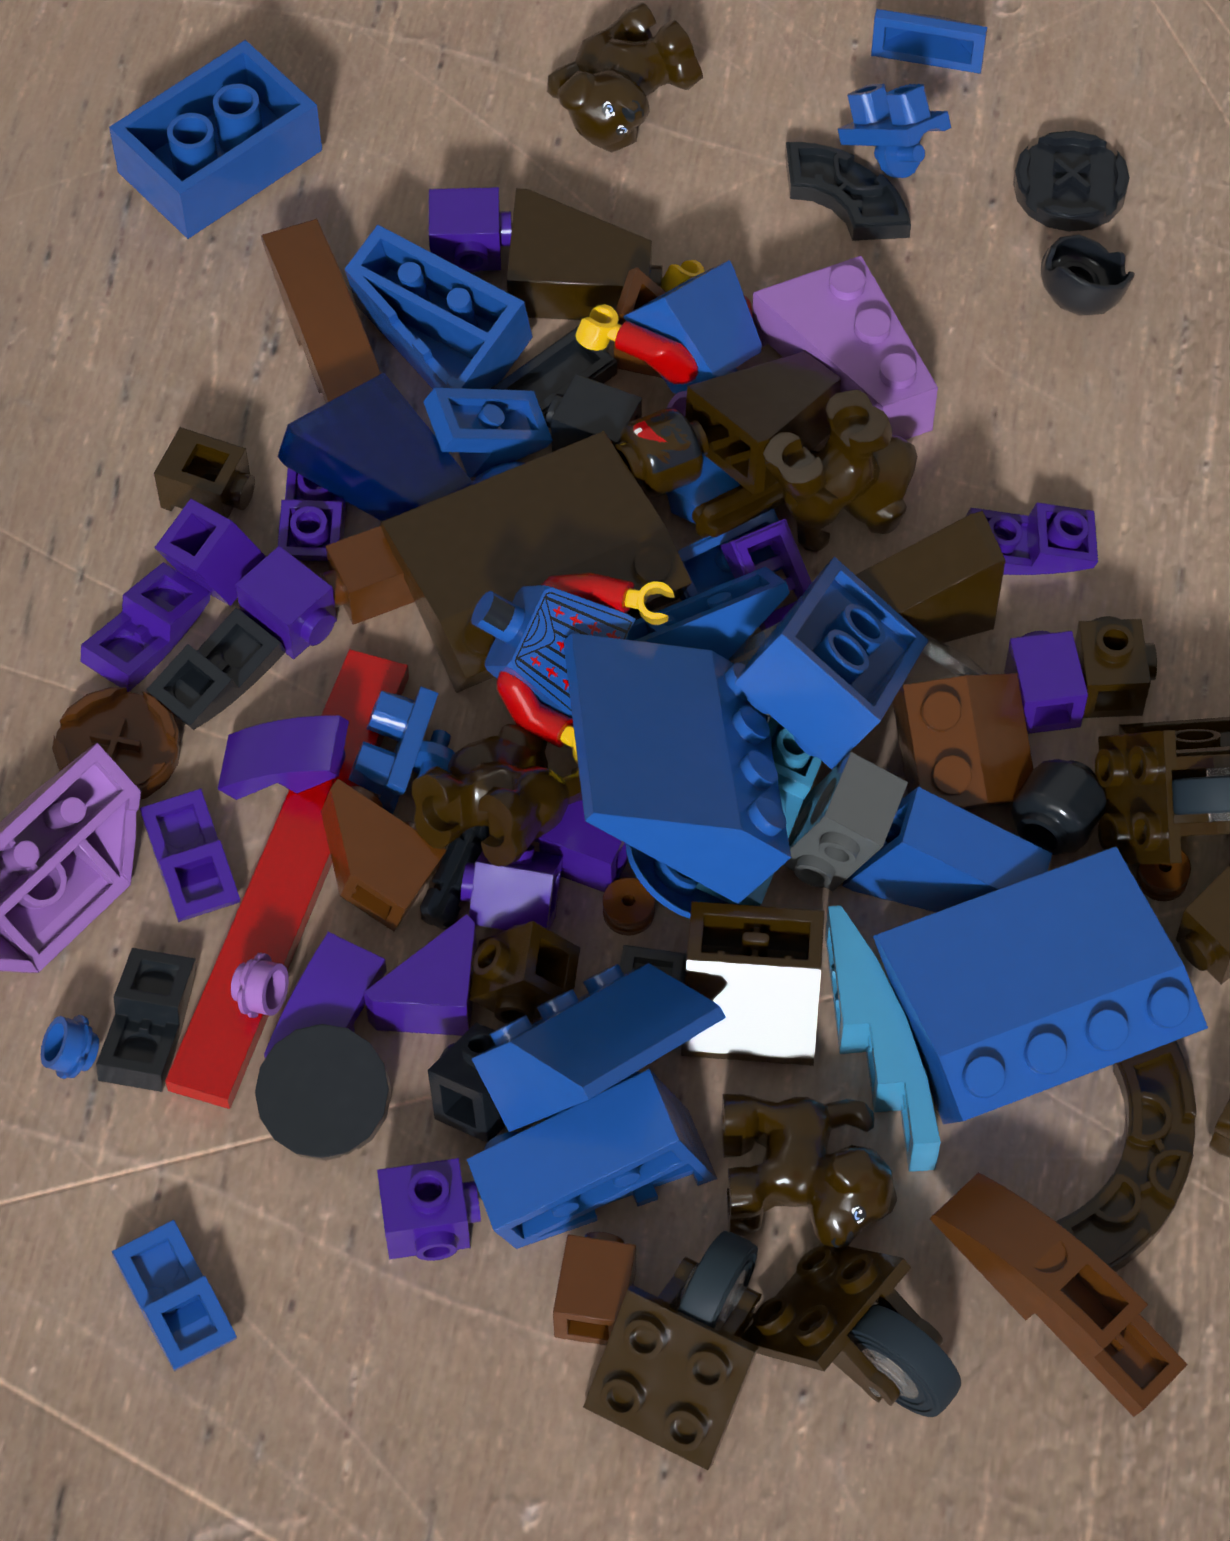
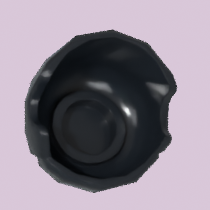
M1080 234L1058 238L1048 248L1041 262V278L1048 294L1061 309L1079 316L1104 314L1115 307L1128 290L1135 273L1129 271L1126 274V256L1123 252L1109 253L1099 242Z

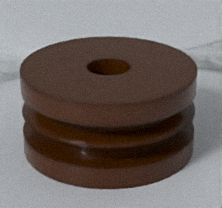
M1181 850L1182 863L1139 864L1136 872V882L1143 894L1157 901H1171L1181 896L1187 887L1191 873V863L1188 856Z
M618 879L607 887L603 895V918L612 931L626 936L637 935L644 932L652 924L655 914V898L644 888L638 879Z

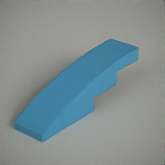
M828 906L825 941L839 1053L866 1052L874 1112L901 1111L908 1171L936 1170L941 1141L928 1078L906 1015L878 959L843 907Z

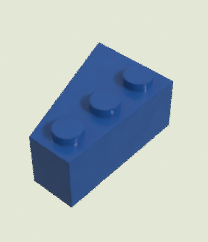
M380 225L375 227L344 269L356 305L432 389L434 387L491 389L502 381L533 338L524 301Z
M650 1069L642 1073L635 1072L593 1098L545 1117V1121L527 1130L498 1135L485 1145L484 1151L467 1159L494 1232L516 1249L596 1222L597 1215L595 1209L633 1195L637 1207L658 1200L655 1187L692 1174L697 1186L717 1179L689 1110Z

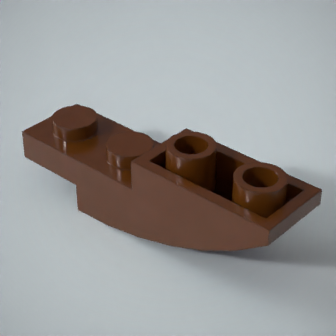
M978 1172L929 1218L1025 1321L1035 1313L1133 1417L1142 1412L1188 1365L1140 1315L1148 1304L1114 1270L1064 1227L1003 1185Z

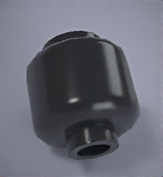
M1054 759L1043 761L1032 770L1014 798L1011 813L1020 838L1052 853V855L1076 852L1087 843L1100 818L1104 815L1108 801L1104 788L1100 785L1091 768L1074 760Z

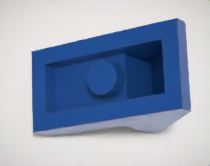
M434 387L423 401L441 451L459 452L469 478L477 477L490 467L514 462L542 450L553 441L534 391Z

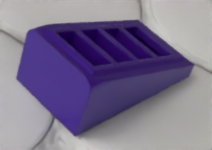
M786 519L771 523L720 545L735 579L765 566L771 571L781 567L786 576L783 580L787 582L789 591H794L797 599L802 596L812 583ZM770 545L775 556L754 565L750 553ZM797 601L774 610L759 626L765 639L768 638Z

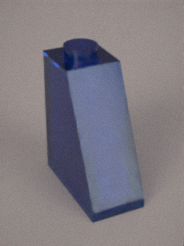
M385 373L287 424L277 456L284 466L380 521H385L466 488L472 482L450 453L441 451L436 436Z

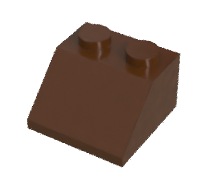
M1018 674L965 675L902 685L892 702L905 780L908 782V794L917 787H920L964 810L1013 803L1014 798L1034 769Z

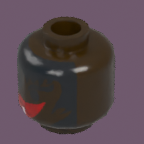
M665 408L629 422L621 431L620 443L614 446L645 495L650 497H659L695 482L702 474L703 456L709 453L708 439L701 424L697 420L689 422L680 411L672 408Z

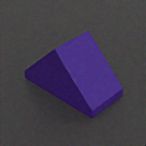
M467 914L364 991L368 1022L377 1031L463 1036L470 1029L473 1001L469 997L474 973L473 960L477 952L475 922Z

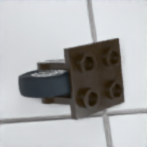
M1175 730L1098 737L1099 752L1095 759V775L1100 785L1104 788L1108 801L1104 815L1100 818L1098 825V838L1104 851L1117 847L1126 864L1182 863L1181 836L1230 834V754L1177 757ZM1206 769V777L1175 778L1172 780L1171 771ZM1174 813L1175 815L1208 813L1209 822L1174 823Z
M723 1231L709 1246L700 1263L688 1257L681 1261L674 1276L658 1297L631 1285L626 1292L583 1408L709 1470L714 1463L759 1349L758 1346L741 1339L754 1317L755 1306L762 1296L761 1293L748 1287L756 1264L758 1247L735 1233Z
M820 1243L819 1246L808 1251L800 1259L796 1267V1273L778 1294L758 1308L754 1314L753 1323L741 1337V1339L758 1346L757 1354L824 1372L833 1362L876 1402L879 1403L883 1398L890 1406L896 1402L902 1407L925 1417H936L943 1412L955 1398L961 1387V1377L957 1368L941 1349L943 1338L929 1322L922 1319L894 1289L911 1269L904 1258L850 1246L834 1248Z

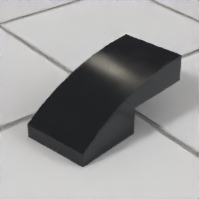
M236 607L198 650L187 644L146 691L191 729L195 730L243 695L284 655L286 650L280 641Z
M137 948L131 949L114 994L115 1015L96 1063L98 1081L163 1092L166 1084L165 1080L175 1056L187 1012L196 971V958Z

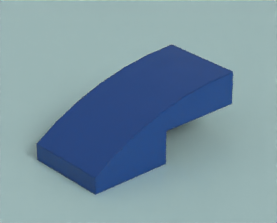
M175 1220L112 1251V1256L174 1372L237 1339L206 1276L202 1275Z

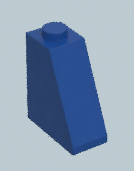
M917 787L901 799L883 847L843 882V887L861 894L932 912H939L1048 872L1052 853Z

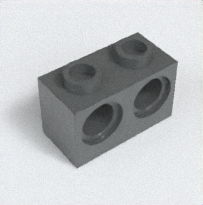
M850 752L805 797L788 838L792 858L783 866L793 870L797 878L802 882L814 887H825L833 892L883 847L908 782Z

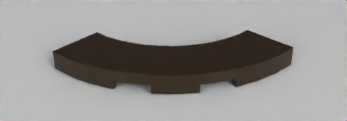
M1177 1040L1114 1064L1113 1073L1120 1086L1126 1113V1137L1121 1160L1114 1174L1111 1175L1107 1183L1092 1199L1073 1213L1056 1221L1092 1250L1115 1272L1139 1255L1161 1231L1174 1211L1184 1189L1194 1156L1195 1118L1197 1115L1195 1095L1187 1063Z

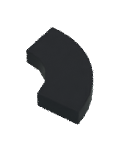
M786 142L785 159L790 199L813 201L831 209L846 223L852 241L910 238L911 222L905 203L893 184L883 174L880 173L877 176L866 167L855 162L854 155L837 148L816 143Z

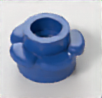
M77 1015L73 1019L58 1016L50 1023L41 1045V1062L45 1068L56 1070L59 1078H75L80 1071L85 1072L89 1070L95 1062L99 1050V1038L96 1033H93L92 1027L89 1026L88 1018L83 1015Z

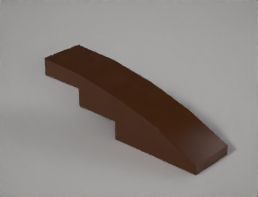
M313 219L261 235L263 246L298 345H302L317 390L323 394L339 442L396 425L397 416L377 361L341 271L318 220Z

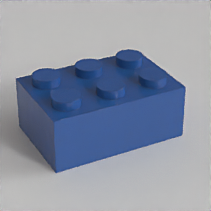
M246 40L109 127L118 173L187 239L322 151L317 104Z

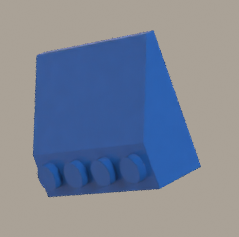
M571 633L563 642L585 821L739 904L792 858L786 830L787 822L783 813L778 785V772L775 768L769 736L770 728L767 723L766 714L754 708L747 700L745 693L734 684L746 665L742 663L734 664L712 650Z
M1117 847L1107 849L873 936L891 987L909 1023L928 1078L929 1088L943 1125L966 1121L1208 1028L1181 958Z

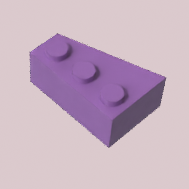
M862 256L753 292L752 319L763 347L769 344L782 357L806 351L841 378V392L860 390L868 396L873 406L884 411L889 419L892 435L909 439L933 430L938 386Z

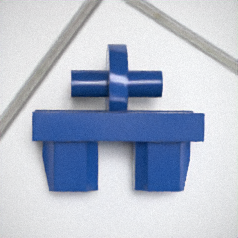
M870 84L848 93L853 122L838 128L841 145L876 146L874 156L878 160L881 170L892 178H906L915 173L920 162L925 157V149L920 144L923 134L927 131H946L951 128L948 111H930L924 84L900 86L889 92L886 91L885 84Z
M422 686L414 700L385 691L380 692L366 729L396 740L397 744L394 753L363 741L348 778L353 783L379 794L378 799L381 801L383 809L392 815L399 796L403 795L407 788L412 770L419 774L418 776L435 766L448 771V764L455 753L452 749L448 748L451 735L444 730H434L430 741H423L439 693Z

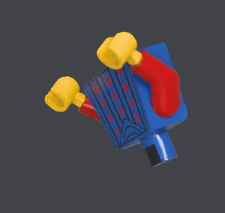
M696 260L684 261L681 266L671 264L662 278V289L665 293L625 315L626 322L623 325L618 324V314L611 306L606 304L598 305L592 309L589 317L581 319L575 335L579 344L594 351L605 349L610 339L613 340L617 350L645 361L657 371L675 394L687 391V386L738 371L737 367L761 353L762 343L752 319L751 302L743 294L730 260L707 271Z
M595 573L554 575L548 577L541 585L521 587L512 602L493 591L485 593L473 611L471 622L473 625L496 637L485 659V668L497 678V691L515 724L558 748L565 745L572 747V755L578 764L563 641L571 633L626 640L636 620L634 617L626 614L630 608L638 609L641 617L652 625H661L669 620L668 615L649 611L645 607V603L650 596L655 594L675 598L674 592L669 585L653 581L644 585L640 590H636L633 582Z

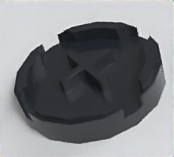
M1073 130L1051 132L1040 137L1038 144L1032 146L1029 150L1027 146L1019 156L1013 181L1017 202L1029 217L1046 227L1067 232L1092 230L1110 222L1123 208L1130 179L1126 161L1118 151L1117 155H1115L1111 150L1107 149V142L1096 135Z
M326 1024L297 1029L276 1043L260 1066L255 1089L259 1117L273 1139L300 1157L323 1161L350 1154L372 1141L387 1118L392 1094L386 1066L370 1042L348 1028Z

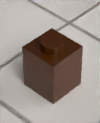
M381 526L326 545L329 571L321 573V578L333 587L335 608L343 605L353 625L415 602L404 579V573L392 553Z
M589 1232L584 1237L567 1235L553 1308L555 1338L607 1345L626 1292L631 1285H634L636 1245L625 1243L622 1238L606 1232Z

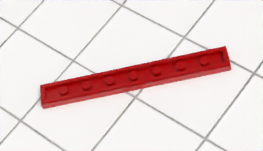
M349 649L321 716L340 715L349 721L344 746L345 760L340 769L339 776L297 794L289 790L165 1080L169 1092L223 1108H231L269 1017L268 1015L258 1014L256 1018H251L247 1014L240 1012L238 1002L234 1001L231 995L233 974L241 963H247L248 960L254 959L257 953L268 954L272 962L285 965L288 971L332 865L321 810L331 787L337 779L350 787L359 786L348 780L363 741L380 747L385 737L366 729L374 704L381 691L402 696L409 679L408 665Z

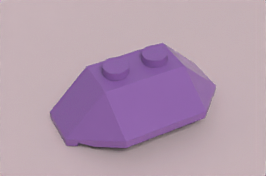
M98 743L91 746L31 793L0 822V971L39 973L131 885L136 841V812L139 810L141 791Z

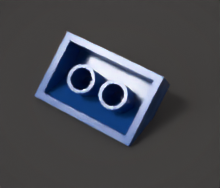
M649 963L626 974L622 972L619 964H615L584 980L583 984L588 993L582 997L577 998L574 990L571 989L538 1006L537 1009L542 1019L531 1025L527 1015L490 1033L495 1046L472 1058V1061L508 1131L511 1132L593 1098L726 1018L721 1006Z

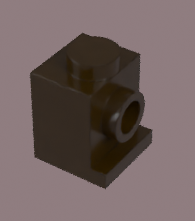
M179 427L154 472L160 506L169 511H172L175 506L183 509L188 501L193 499L228 518L233 508L239 510L246 509L255 488V477L250 475L246 448Z

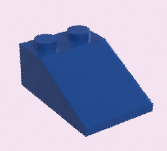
M834 556L752 656L734 684L745 693L747 700L754 708L764 714L771 715L793 735L797 745L805 753L818 757L830 769H833L882 720L929 640Z

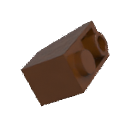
M337 779L328 793L321 810V815L340 897L394 932L434 875L447 850L444 848H433L417 833L415 822H403L383 809L381 801L367 789L360 786L350 787Z

